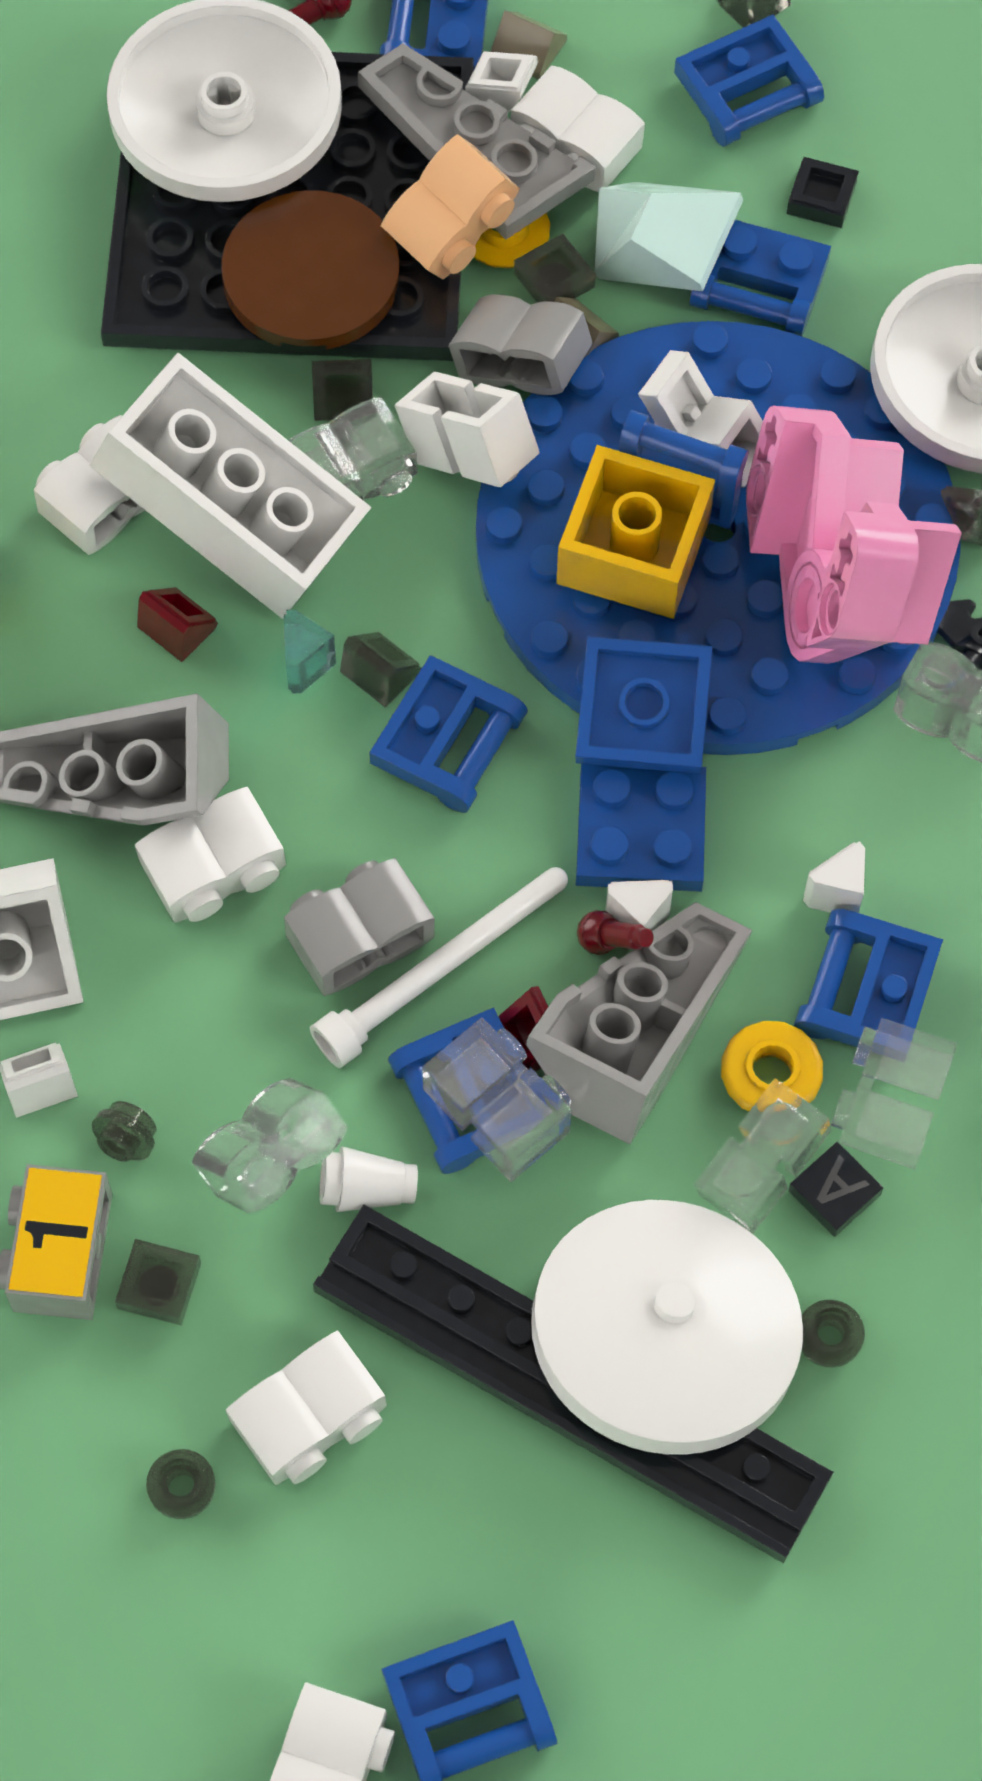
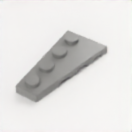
M404 43L358 71L357 86L429 161L450 139L458 134L475 146L520 188L513 200L515 206L511 215L504 223L495 228L505 240L592 183L595 179L596 166L580 156L574 161L555 148L556 141L540 130L535 129L531 133L507 118L508 110L490 98L485 102L462 89L463 81Z

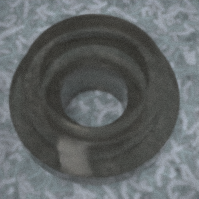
M123 1101L114 1102L109 1109L101 1110L92 1122V1130L97 1138L98 1146L105 1154L115 1160L122 1162L144 1160L148 1158L154 1149L155 1141L153 1136L157 1130L156 1124L144 1110L136 1105Z
M822 1300L809 1306L802 1314L803 1344L801 1351L809 1360L824 1367H840L851 1362L858 1355L864 1342L865 1329L861 1317L851 1306L838 1300ZM823 1326H833L840 1331L842 1341L836 1345L825 1344L820 1340L818 1330Z
M187 1449L172 1450L160 1456L151 1466L146 1481L147 1493L153 1506L161 1514L173 1519H187L201 1513L213 1499L216 1487L214 1472L209 1462L199 1453ZM180 1475L189 1476L194 1480L192 1491L185 1496H175L169 1491L171 1481Z

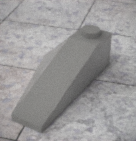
M198 694L0 731V803L145 826L203 815L229 781V723Z
M697 902L652 931L654 939L649 947H643L639 950L634 949L619 960L615 956L600 965L597 975L579 987L572 984L558 993L527 1039V1047L570 1113L628 1144H631L659 1100L752 932L751 929Z

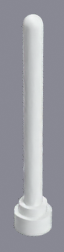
M558 867L548 869L353 1012L348 1009H344L339 1014L331 1011L310 1026V1032L321 1052L337 1068H342L362 1053L361 1045L368 1041L367 1033L561 892L568 883L566 872Z

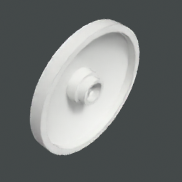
M194 0L177 5L158 14L142 25L123 45L114 60L107 84V104L112 132L118 147L129 163L140 174L157 186L184 197L203 201L232 202L248 200L270 194L290 185L312 169L323 157L335 137L341 116L340 76L330 48L314 28L303 19L277 5L261 0Z
M966 264L929 273L908 285L893 299L883 314L876 332L870 357V372L874 391L882 410L895 428L910 443L943 463L982 474V264Z
M643 1200L624 1203L602 1210L575 1226L562 1238L545 1263L532 1306L531 1327L535 1353L542 1372L558 1398L575 1416L598 1433L631 1448L652 1453H702L734 1443L750 1434L766 1421L783 1400L795 1375L803 1344V1324L798 1298L788 1275L773 1253L757 1237L735 1221L704 1207L678 1201Z

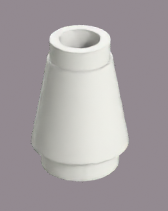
M344 1146L340 1147L339 1152L325 1151L320 1171V1204L335 1205L336 1212L360 1210L364 1204L370 1208L401 1205V1203L414 1204L418 1182L417 1165L404 1164L401 1161Z

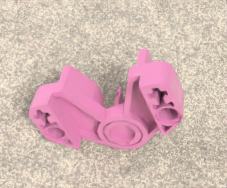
M771 406L766 412L747 481L748 531L750 553L779 555L786 640L791 654L799 662L829 664L892 642L907 645H928L962 532L956 524L910 521L899 508L904 450L899 443L853 439L833 411Z

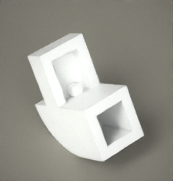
M670 350L638 393L639 397L655 421V425L728 449L730 444L749 450L741 487H745L763 423L751 400L714 396L689 352Z

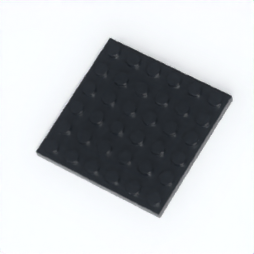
M332 52L339 71L342 97L340 122L335 137L323 157L312 169L290 185L270 194L232 202H212L184 197L165 190L145 178L129 163L121 152L101 326L103 346L454 361L448 345L458 332L462 271L456 274H449L446 278L441 279L429 272L396 240L395 243L399 255V280L394 295V302L389 312L369 333L337 348L326 350L325 345L298 346L282 343V346L279 347L259 338L242 325L231 310L224 292L222 256L227 239L237 223L261 203L296 191H327L350 197L364 204L383 221L400 196L420 179L430 161L357 86L358 71L385 54ZM424 56L463 81L462 89L466 91L465 87L473 73L474 58Z

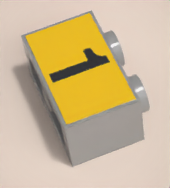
M26 1164L23 1186L14 1185L9 1199L8 1223L9 1225L16 1226L12 1250L2 1249L0 1254V1289L5 1290V1295L13 1312L93 1320L113 1194L106 1172Z

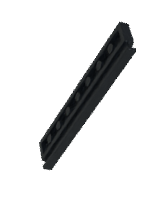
M365 1204L332 1253L325 1270L313 1283L314 1292L782 1563L788 1557L789 1552L834 1473L758 1428L734 1443L718 1449L693 1454L647 1452L615 1442L598 1433L582 1422L565 1406L553 1391L541 1370L532 1339L531 1318L533 1300Z

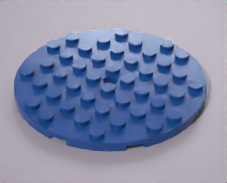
M683 322L647 328L601 344L584 357L563 392L554 395L531 393L523 401V405L540 453L523 467L513 480L505 483L501 488L481 482L476 515L478 570L485 598L490 602L493 612L504 630V638L509 647L526 669L550 693L571 709L580 714L587 636L713 646L703 754L711 755L753 754L788 748L797 745L798 739L823 732L833 726L840 729L874 709L898 689L917 668L933 644L946 615L957 579L961 552L960 541L928 645H907L892 642L835 663L799 662L791 654L786 640L779 555L750 553L746 506L747 484L745 487H741L738 510L731 524V530L734 534L732 538L723 542H714L705 536L703 537L674 619L556 584L558 546L597 445L619 451L621 432L631 410L650 416L649 423H655L638 393L670 350L689 352L714 396L751 400L762 421L771 406L833 411L853 439L899 443L904 450L899 508L910 521L956 524L960 529L957 499L945 463L931 457L910 443L890 422L876 397L871 372L825 345L775 328L741 322Z

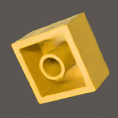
M597 445L558 546L556 584L674 619L711 517L715 479Z

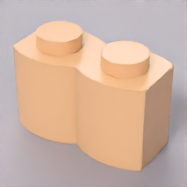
M457 134L435 154L426 166L420 179L409 187L394 203L385 216L381 227L429 272L444 279L449 274L459 273L472 261L476 253L475 245L482 233L489 228L493 229L500 226L507 220L514 209L515 202L513 200L520 188L475 146Z

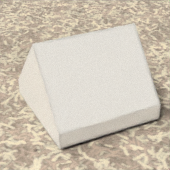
M484 51L465 89L481 101L486 102L490 98L507 109L509 113L521 99L538 64L537 56Z
M860 841L857 843L853 842L809 872L803 898L804 903L809 908L829 913L834 909H846L859 913L864 895L865 847Z
M672 881L611 882V884H608L606 911L619 922L641 924L653 931L662 925L670 915L673 893Z
M55 1042L0 1061V1073L16 1118L78 1097L60 1043L56 1044Z

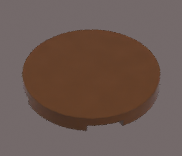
M317 190L296 191L274 197L247 213L237 223L227 239L222 256V278L226 299L234 315L242 325L259 338L280 347L282 343L298 346L325 345L326 350L349 344L375 328L389 312L394 302V295L399 280V255L395 240L381 227L383 221L376 213L350 197Z

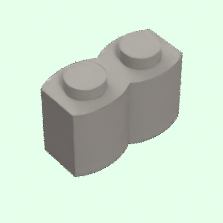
M486 295L479 298L448 346L458 375L462 379L470 380L477 385L482 383L494 387H504L511 384L526 392L539 395H554L563 392L593 342L584 312L569 304L545 301L530 305L514 296Z
M396 858L381 863L373 860L359 865L348 874L345 880L346 883L341 887L326 892L313 890L305 893L291 905L290 912L284 916L286 937L323 996L333 994L353 985L372 973L379 966L392 963L411 954L434 938L435 918Z

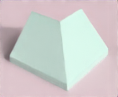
M642 182L599 188L595 273L597 278L703 291L742 205L743 198L741 193Z

